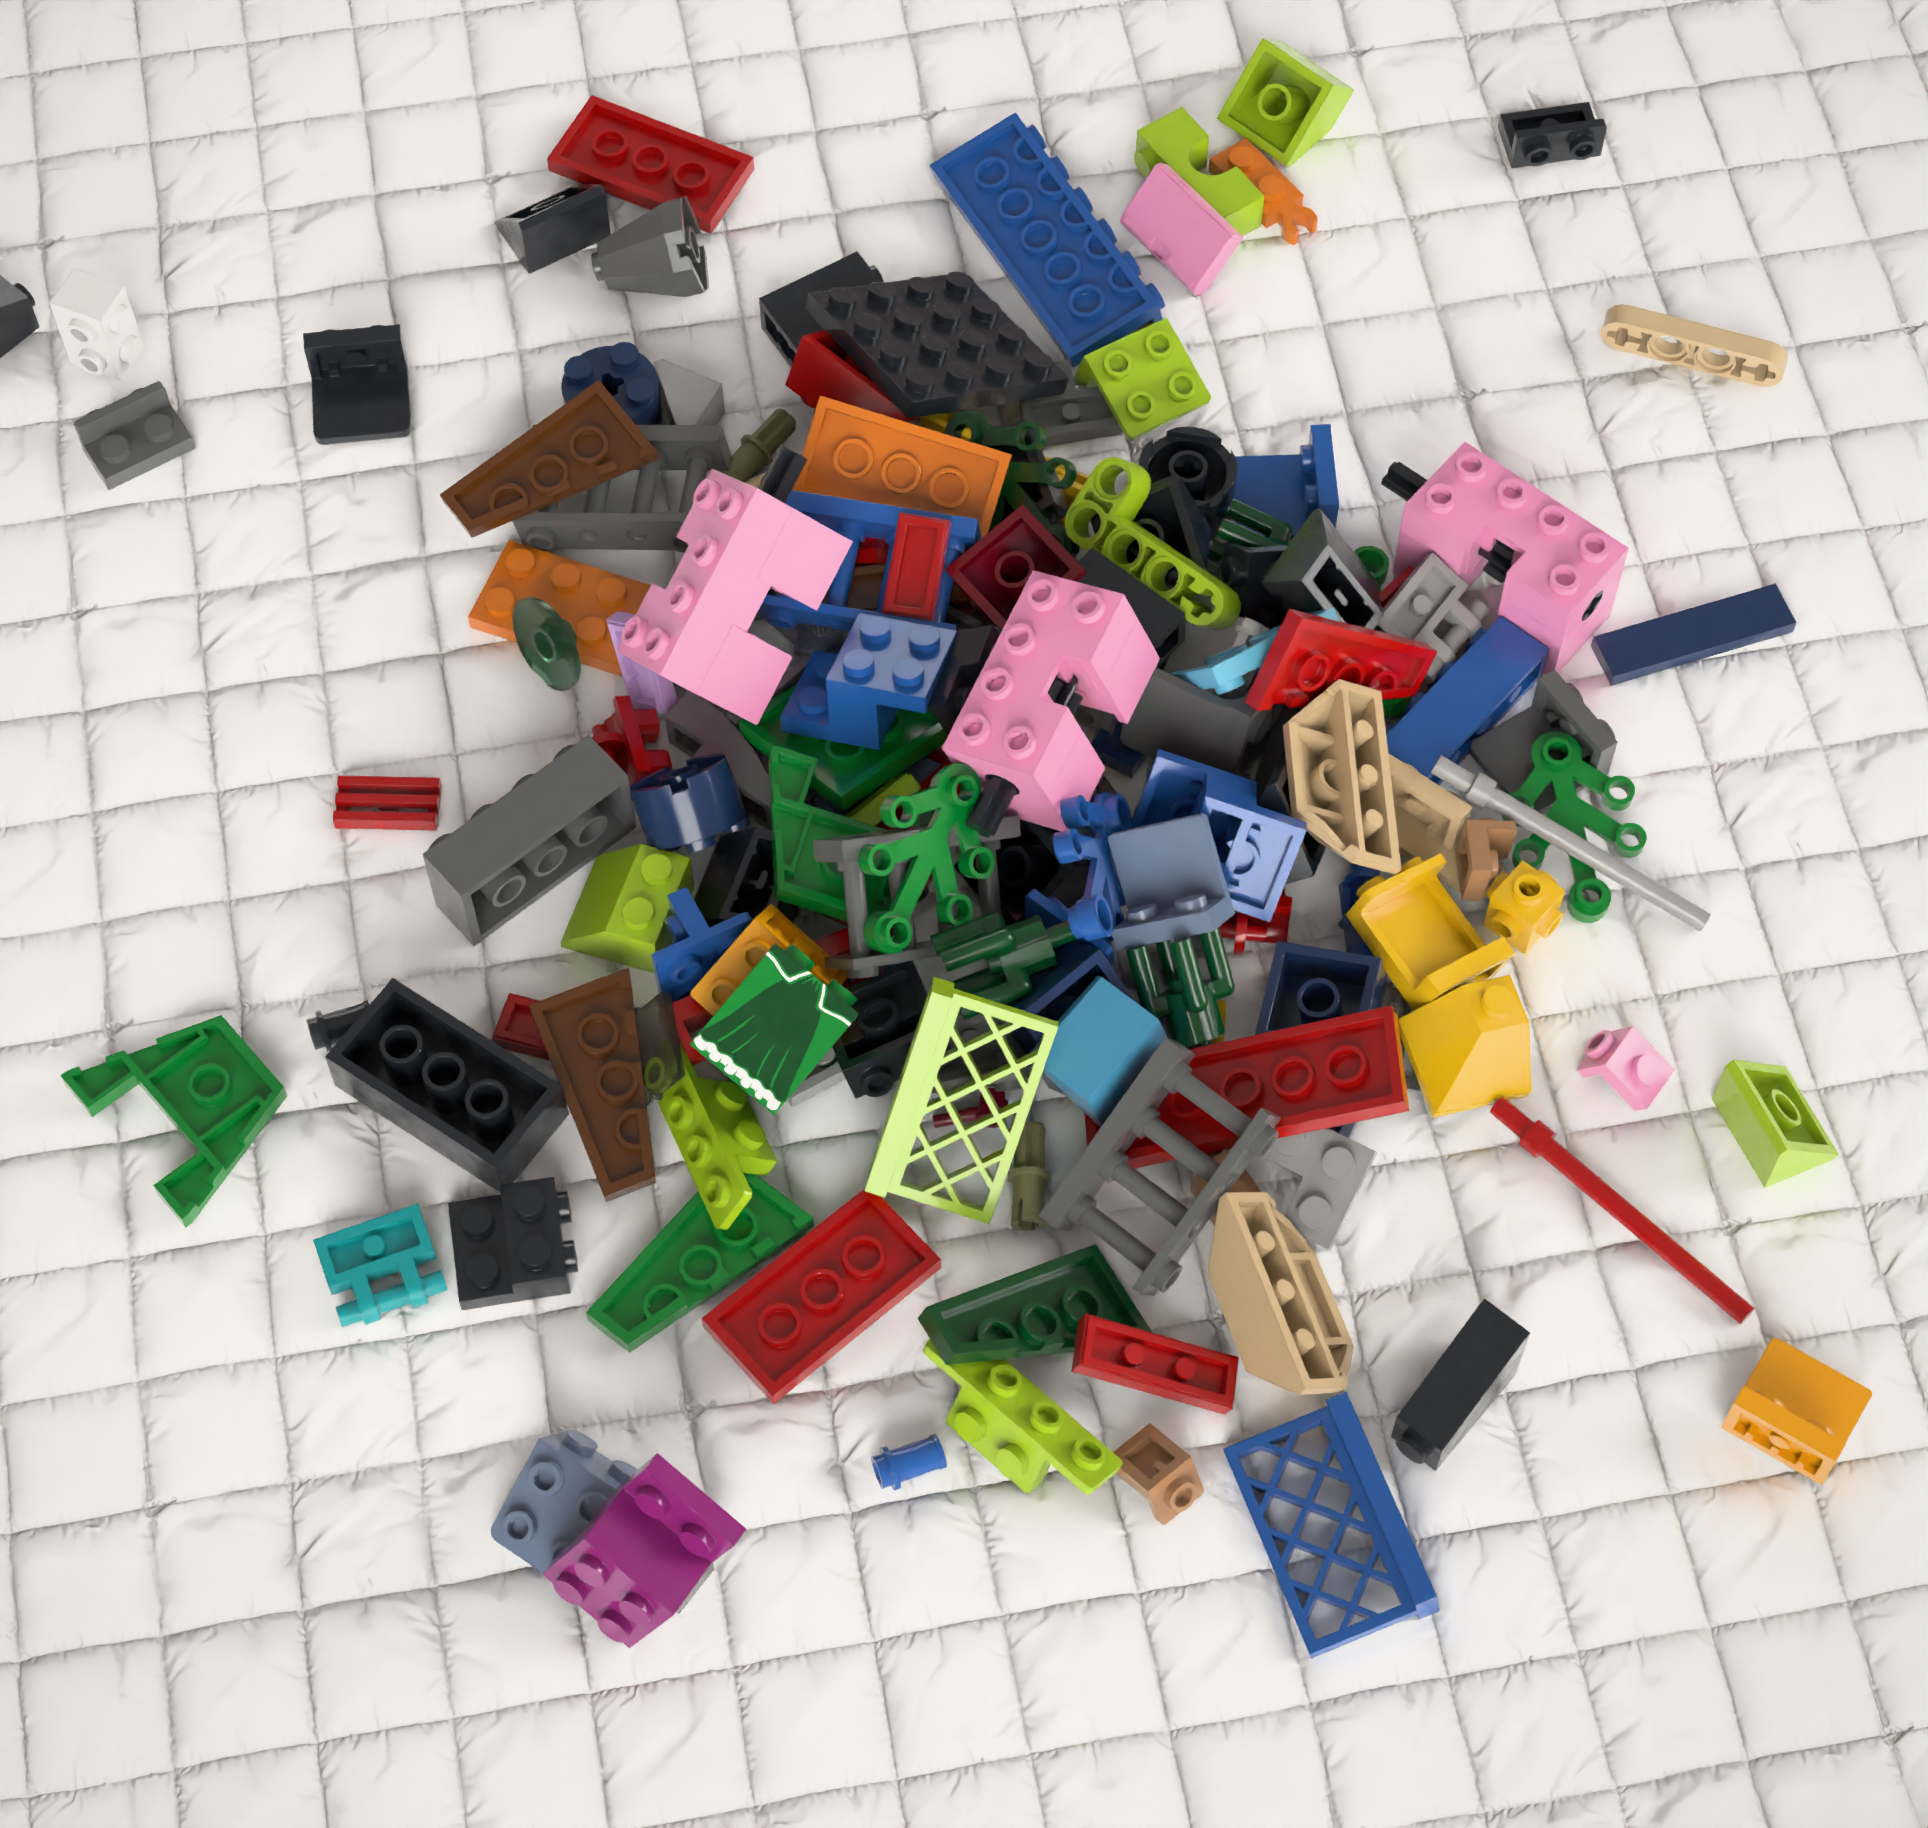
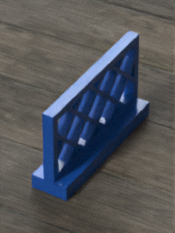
M1347 1392L1326 1399L1327 1406L1223 1449L1311 1659L1416 1615L1418 1620L1440 1611L1435 1590ZM1319 1426H1323L1330 1442L1321 1463L1293 1452L1300 1434ZM1287 1440L1284 1448L1275 1445ZM1261 1450L1280 1457L1269 1484L1246 1476L1240 1459ZM1334 1454L1342 1471L1330 1467ZM1289 1461L1317 1472L1306 1499L1277 1488ZM1325 1476L1348 1484L1352 1494L1344 1513L1315 1503ZM1252 1489L1265 1493L1260 1506ZM1273 1497L1302 1508L1291 1535L1270 1528L1266 1523L1265 1516ZM1356 1505L1364 1522L1352 1517ZM1310 1512L1339 1523L1328 1550L1299 1539ZM1348 1526L1369 1534L1373 1540L1374 1546L1366 1565L1336 1554ZM1274 1540L1287 1544L1282 1557ZM1295 1548L1324 1559L1313 1587L1293 1580L1288 1575L1286 1568ZM1379 1556L1387 1574L1374 1569ZM1332 1563L1362 1574L1351 1602L1321 1591ZM1372 1578L1392 1586L1400 1605L1378 1614L1359 1606L1369 1579ZM1296 1591L1309 1596L1304 1609ZM1317 1600L1346 1611L1339 1630L1319 1639L1315 1638L1308 1622ZM1354 1615L1365 1618V1620L1351 1625Z

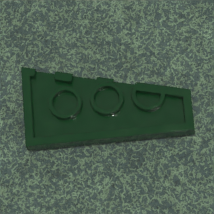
M1096 1244L927 1306L917 1318L946 1365L1074 1352L1078 1320L1085 1314L1152 1332Z

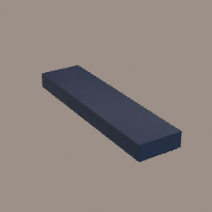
M1775 583L1594 636L1591 648L1612 686L1792 633L1797 622Z

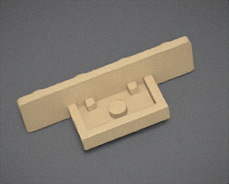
M1388 753L1400 854L1409 860L1420 856L1423 861H1426L1441 853L1447 863L1438 872L1437 877L1460 892L1455 848L1465 819H1469L1472 806L1464 802L1454 792L1442 788L1420 774L1412 765L1403 763ZM1499 860L1497 876L1502 872L1503 863ZM1489 881L1486 890L1490 887L1493 881Z

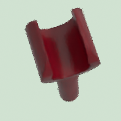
M989 1088L999 1109L1008 1105V1100L1005 1099V1091L997 1092L995 1088ZM979 1091L978 1106L957 1110L963 1123H971L992 1113L981 1091ZM948 1112L932 1115L935 1128L954 1125ZM995 1122L986 1127L997 1128L999 1125Z

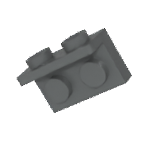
M160 381L144 388L136 389L130 395L101 409H95L74 422L82 449L108 490L195 449L192 436L171 406L166 389Z

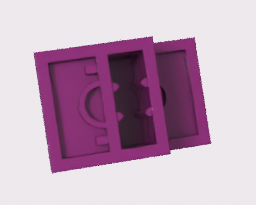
M657 1453L610 1494L578 1538L553 1559L542 1575L553 1583L555 1591L562 1599L570 1604L579 1605L597 1621L600 1630L607 1637L616 1642L624 1643L630 1649L676 1613L709 1566L735 1546L746 1531V1528Z

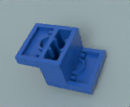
M859 613L839 654L814 650L781 714L782 732L880 750L899 709L927 713L928 704L957 631Z
M1158 749L1132 816V828L1200 813L1206 814L1233 909L1270 922L1306 834L1307 822L1257 806L1256 781Z

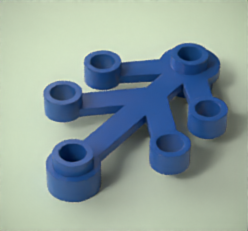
M1105 791L1096 794L1094 803L1087 802L1082 795L1061 801V816L1068 830L1054 834L1053 846L1061 864L1082 859L1091 860L1084 896L1082 899L1077 900L1076 906L1068 909V922L1073 935L1078 939L1084 937L1087 941L1108 937L1111 942L1113 941V928L1125 920L1121 912V906H1125L1126 901L1108 843V837L1114 832L1131 829L1132 816L1128 803L1122 794L1111 795ZM1091 825L1096 836L1092 838L1079 835L1076 829Z

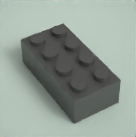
M589 735L575 745H568L562 748L555 755L552 762L535 774H528L519 779L510 792L493 804H486L480 807L467 823L451 834L447 833L438 837L431 844L428 851L423 853L436 906L473 946L480 943L636 828L628 775Z

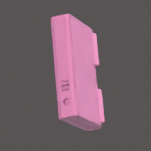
M1158 163L1154 166L1120 219V223L1195 296L1202 295L1208 289L1243 239V236L1168 164Z

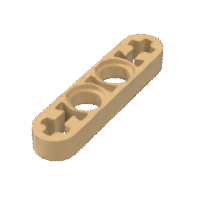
M1620 304L1609 308L1600 331L1604 343L1614 349L1761 387H1770L1780 383L1788 361V354L1785 349L1774 342L1631 305ZM1660 336L1673 337L1681 343H1670L1660 338ZM1707 348L1720 349L1728 355H1717L1709 352Z

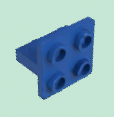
M687 887L667 895L671 916L664 920L673 943L653 953L651 956L659 997L663 1007L691 995V990L753 921L748 912H743L709 928Z

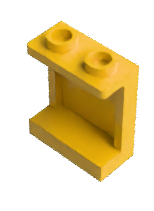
M1441 853L1426 861H1423L1420 856L1415 857L1403 864L1401 871L1387 880L1382 875L1372 878L1357 890L1356 894L1359 899L1346 914V917L1375 957L1382 958L1384 971L1413 1011L1462 985L1493 978L1515 954L1504 937L1487 945L1481 940L1437 877L1438 872L1447 863Z

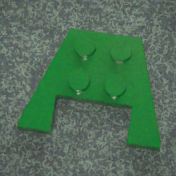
M773 744L768 767L775 899L847 922L843 874L837 871L836 862H815L813 840L885 829L805 804L804 801L818 759ZM935 810L918 814L912 826L929 824ZM881 857L873 858L875 868L880 864ZM864 873L868 917L875 911L889 910L891 899L888 874L885 876H874Z
M222 1015L156 1038L157 1044L130 1054L123 1050L106 1056L105 1063L83 1071L78 1066L60 1075L65 1086L92 1117L132 1088L140 1085L196 1150L197 1154L153 1185L158 1196L185 1228L194 1222L287 1097L284 1086Z

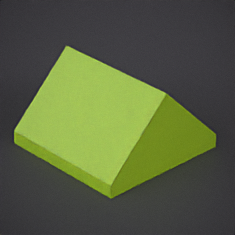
M1735 1059L1725 1065L1712 1101L1764 1188L1829 1162L1839 1155L1786 1066Z

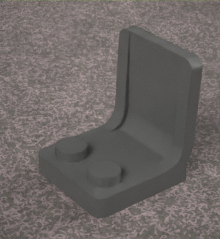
M1155 668L1128 724L1123 723L1120 739L1125 746L1152 759L1155 758L1157 750L1160 749L1226 772L1246 773L1263 753L1272 729L1286 704H1273L1271 710L1256 711L1244 702L1257 676V672L1253 676L1247 693L1238 699H1224L1159 668Z

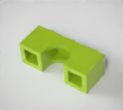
M1183 107L1137 130L1134 161L1139 172L1144 177H1148L1156 164H1168L1242 236L1261 227L1264 195L1237 166L1218 175H1207L1199 172L1207 167L1209 135Z

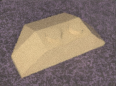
M1338 679L1283 725L1291 816L1307 822V832L1317 842L1349 862L1397 874L1401 871V861L1382 693L1379 690Z
M1267 1192L1224 1193L1219 1198L1207 1274L1246 1372L1298 1395L1342 1392L1347 1388L1348 1378L1346 1376L1351 1366L1354 1345L1314 1249L1292 1222L1275 1209L1276 1203Z

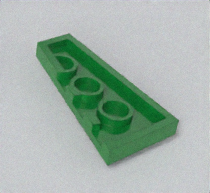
M743 1173L751 1188L752 1197L727 1230L716 1229L699 1191H697L586 1312L587 1319L630 1353L813 1228L814 1218L756 1174Z

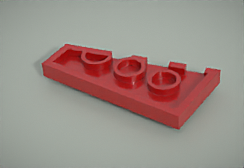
M1289 609L1244 702L1256 711L1271 710L1273 704L1282 703L1290 708L1306 707L1308 701H1313L1338 679L1379 690L1382 693V699L1414 697L1438 651L1424 642Z

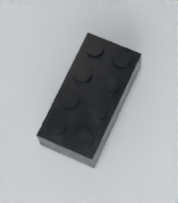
M394 978L389 981L325 1056L335 1086L498 1192H500V1185L514 1183L569 1115L564 1089L561 1084Z

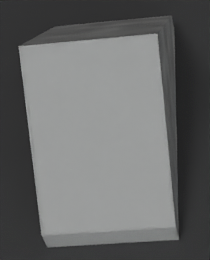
M664 359L653 361L658 375L661 404L669 425L718 424L725 413L722 383Z

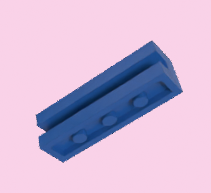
M1502 616L1488 629L1484 627L1478 629L1469 640L1465 649L1466 652L1458 661H1450L1441 668L1435 680V685L1427 693L1419 691L1411 699L1404 711V717L1395 726L1391 723L1385 726L1388 753L1403 763L1412 765L1420 774L1438 785L1444 780L1430 772L1440 755L1459 765L1470 753L1472 741L1493 729L1534 686L1538 678L1543 676L1549 648Z

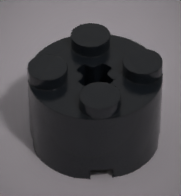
M1176 427L1166 431L1165 437L1158 439L1154 443L1152 439L1145 445L1139 458V465L1148 472L1151 484L1173 474L1180 476L1211 526V541L1217 537L1216 534L1223 519L1229 520V518L1225 517V514L1235 496L1237 460L1232 450L1230 454L1221 444L1222 439L1213 432L1197 427Z

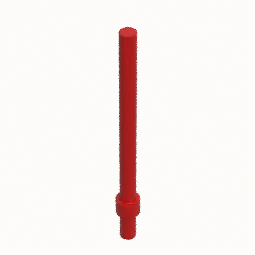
M1504 1096L1493 1105L1489 1113L1520 1138L1519 1145L1534 1158L1543 1157L1741 1325L1752 1314L1755 1308L1559 1144L1555 1140L1556 1133L1541 1120L1533 1122Z

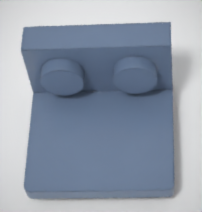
M1200 813L1122 830L1109 835L1108 843L1128 911H1126L1127 919L1113 928L1112 937L1116 951L1212 932L1235 914L1206 814Z

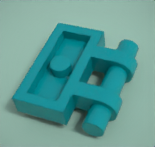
M418 1203L313 1239L331 1295L353 1288L356 1300L335 1307L342 1328L360 1321H364L365 1325L380 1321V1314L411 1304L413 1309L428 1304V1297L448 1291L441 1270L422 1277L419 1276L416 1266L435 1260L437 1257ZM401 1272L404 1283L372 1294L369 1282Z

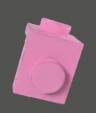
M1633 1026L1612 1031L1603 1030L1596 1034L1587 1043L1584 1050L1587 1055L1576 1069L1584 1078L1601 1075L1635 1111L1648 1109L1675 1070Z

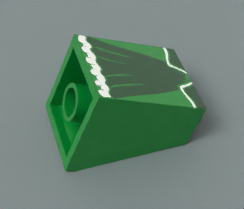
M775 943L690 1043L694 1049L773 1115L779 1111L859 1015L851 1007L857 1001V998L833 978L827 985L809 972L815 966V963L792 943L785 950Z

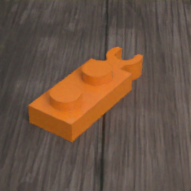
M1248 139L1240 140L1209 159V172L1212 175L1222 174L1237 166L1264 195L1261 224L1266 229L1278 223L1281 226L1283 239L1292 245L1298 243L1299 230L1296 225L1306 227L1312 234L1316 232L1318 218L1314 211L1302 206L1304 195Z

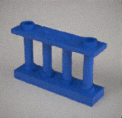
M792 490L785 502L786 505L851 540L853 543L830 585L826 604L821 603L816 611L780 592L777 593V596L766 595L759 608V612L762 618L767 619V623L783 629H795L797 624L850 632L858 614L863 613L931 625L958 632L955 624L945 623L953 587V580L946 573L945 569L982 538L978 519ZM900 512L950 520L952 523L934 621L882 613ZM866 537L885 540V543L889 545L876 612L846 607L859 544L865 541Z

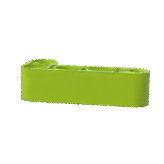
M1108 457L1101 460L1094 467L1067 511L1064 526L1067 536L1087 552L1093 547L1183 611L1186 614L1185 620L1214 630H1224L1232 626L1237 621L1241 612V602L1238 594L1231 587L1133 521L1151 489V480L1148 472L1138 464L1117 457ZM1125 471L1127 474L1126 487L1121 493L1117 494L1115 491V480L1121 472ZM1099 514L1101 526L1099 531L1091 537L1088 531L1089 522L1094 515ZM1137 540L1139 544L1138 557L1134 562L1129 563L1127 560L1128 546ZM1175 566L1179 573L1178 581L1173 589L1168 590L1165 585V577L1167 572ZM1197 594L1211 597V603L1216 606L1212 614H1210L1211 608L1201 600L1193 599Z

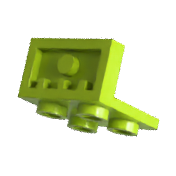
M1167 318L1085 355L1074 376L1078 385L1085 384L1086 388L1098 386L1128 440H1133L1209 404L1211 400L1208 389Z

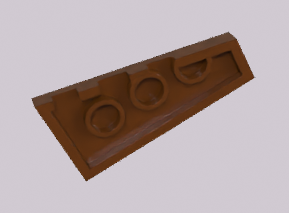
M598 380L439 495L446 507L469 536L473 538L659 459V456L652 444Z
M629 967L530 1004V1012L558 1083L563 1086L569 1111L605 1202L656 1183Z

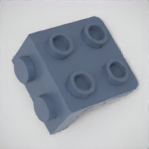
M569 1430L539 1438L491 1527V1536L497 1543L543 1573L553 1559L578 1538L610 1494L638 1469L620 1460L611 1461L596 1451L598 1445L593 1439L578 1431Z

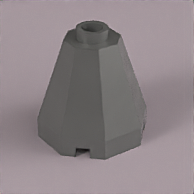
M687 196L665 201L597 243V252L591 254L592 267L598 281L604 280L609 290L679 297L697 295L708 290L707 256L704 245H698L696 234L701 232L698 220Z

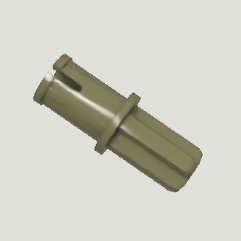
M776 409L752 435H744L741 438V446L731 456L729 470H721L719 472L745 483L762 466H769L773 461L772 454L795 431L796 420L784 409Z
M1035 1121L1025 1122L1014 1153V1168L1008 1171V1180L1012 1183L1013 1190L1011 1226L1024 1231L1035 1230V1222L1038 1229H1043L1046 1226V1221L1038 1215L1045 1207L1046 1183L1050 1181L1051 1173L1045 1169L1046 1128L1042 1123Z

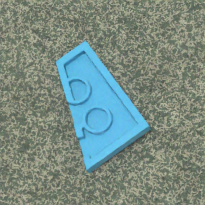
M1334 607L1308 613L1339 621ZM1281 625L1249 639L1251 645L1249 648H1247L1246 644L1226 651H1220L1205 658L1206 666L1184 671L1177 670L1171 673V675L1189 682L1202 690L1214 688L1217 695L1236 689L1246 683L1243 677L1244 674L1256 669L1258 674Z

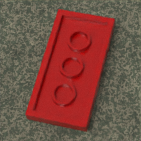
M593 95L590 96L547 158L549 171L581 184H602L605 193L648 210L654 209L667 200L687 196L698 220L700 230L712 234L755 169L754 157Z
M864 1188L701 1318L702 1326L764 1395L775 1404L940 1270L941 1259L881 1196L865 1192Z

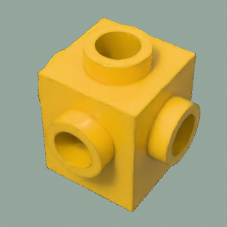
M1522 860L1510 875L1506 872L1500 873L1488 888L1486 897L1490 901L1483 925L1499 937H1504L1510 945L1525 955L1541 937L1547 939L1560 924L1564 914L1559 909L1565 890L1558 885L1557 881L1549 873L1540 869L1536 870Z

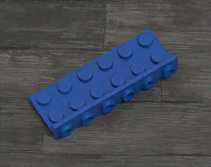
M1015 112L929 166L934 178L1074 368L1081 363L1085 355L1123 338L1147 322L1152 325L1162 320L1161 309L1165 307V302L1153 283L1145 286L1139 278L1141 271L1128 250L1121 253L1115 246L1117 239L1104 218L1097 221L1091 214L1093 207L1083 189L1078 186L1073 190L1067 182L1070 179L1069 174L1058 156L1054 155L1049 158L1044 151L1046 144L1037 128L1033 124L1026 127Z

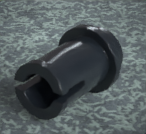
M368 1000L363 1001L361 1004L324 1015L321 1014L320 1010L315 1011L316 1017L306 1020L314 1049L317 1050L325 1047L326 1051L329 1052L332 1049L331 1045L336 1044L369 1006Z

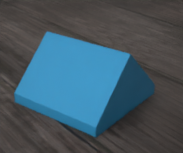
M1097 975L1057 1021L1059 1022L1058 1029L1043 1072L1099 1127H1102L1165 1037H1168L1158 1018L1103 977ZM1039 1043L1031 1052H1034L1038 1049Z

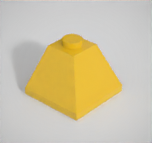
M1510 975L1462 985L1398 1019L1400 1037L1432 1118L1492 1105L1503 1096L1509 1101L1526 1097L1531 1093L1529 1020Z

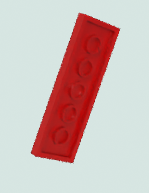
M1392 1005L1189 1049L1196 1054L1189 1063V1066L1192 1068L1191 1074L1253 1120L1260 1108L1272 1111L1282 1118L1274 1128L1279 1132L1277 1139L1410 1111L1398 1016ZM1169 1092L1157 1108L1160 1112V1120L1206 1154L1233 1148L1239 1139L1237 1135L1179 1092L1175 1094ZM1084 1113L1086 1142L1088 1146L1101 1127ZM1147 1136L1142 1139L1137 1137L1125 1153L1129 1157L1128 1164L1134 1168L1177 1160Z

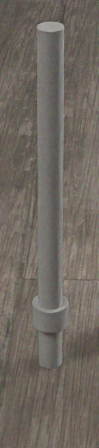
M1440 755L1430 773L1464 792V799L1482 809L1484 805L1488 806L1698 931H1701L1708 922L1711 914L1498 789L1496 787L1498 782L1479 772L1477 775H1474Z

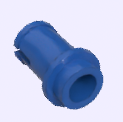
M936 1434L889 1450L887 1446L880 1447V1454L871 1457L873 1470L880 1487L884 1489L891 1486L894 1491L901 1488V1482L937 1469L947 1468L945 1454Z

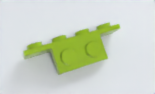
M669 1040L648 1069L646 1079L715 1228L727 1230L752 1197L751 1188L743 1173L767 1176L778 1161L748 1101L746 1092L731 1081L698 1077L681 1043Z
M931 1340L926 1342L923 1353L961 1386L945 1423L1027 1495L1042 1483L1050 1465L1086 1495L1093 1493L1119 1471L1123 1462L1117 1455L1007 1360L946 1365Z

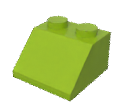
M1262 38L1216 119L1285 166L1290 167L1332 130L1355 89L1286 43Z
M644 844L598 855L562 937L561 947L655 974L652 954L668 947L673 942L664 920L671 916L667 895L685 887L688 888L691 895L694 891L691 858L666 850H658L655 847Z

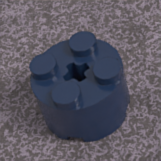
M619 342L614 346L597 347L579 356H574L565 363L561 383L564 404L599 380L635 425L662 424L663 415L657 372L653 364L644 355L639 353L638 348L634 344Z
M709 754L685 760L687 766L672 771L670 766L662 768L642 777L630 786L632 801L648 846L655 847L658 850L675 852L684 845L687 853H695L715 845V834L719 832L722 834L732 833L750 825L731 766L728 764L725 754Z

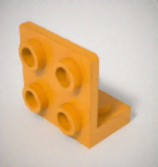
M770 904L748 925L691 990V996L714 1016L775 943L783 950L792 943L815 963V966L809 972L825 985L832 978L842 985L847 979V971L825 968L824 957L830 956L773 904Z
M1772 1338L1746 1385L1742 1387L1721 1428L1823 1485L1872 1397V1391L1778 1338Z

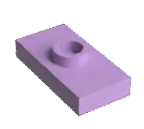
M617 611L606 620L632 706L640 709H656L658 713L667 714L678 702L673 682L617 652L622 642L621 635L624 626L629 619L636 615Z

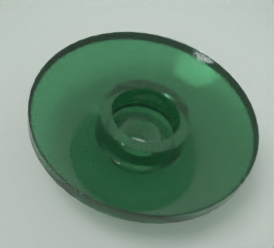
M526 597L520 600L514 607L512 620L516 641L523 657L530 668L544 680L547 686L558 691L571 689L578 683L581 672L580 658L576 647L577 636L573 627L568 621L562 619L545 601L537 597Z

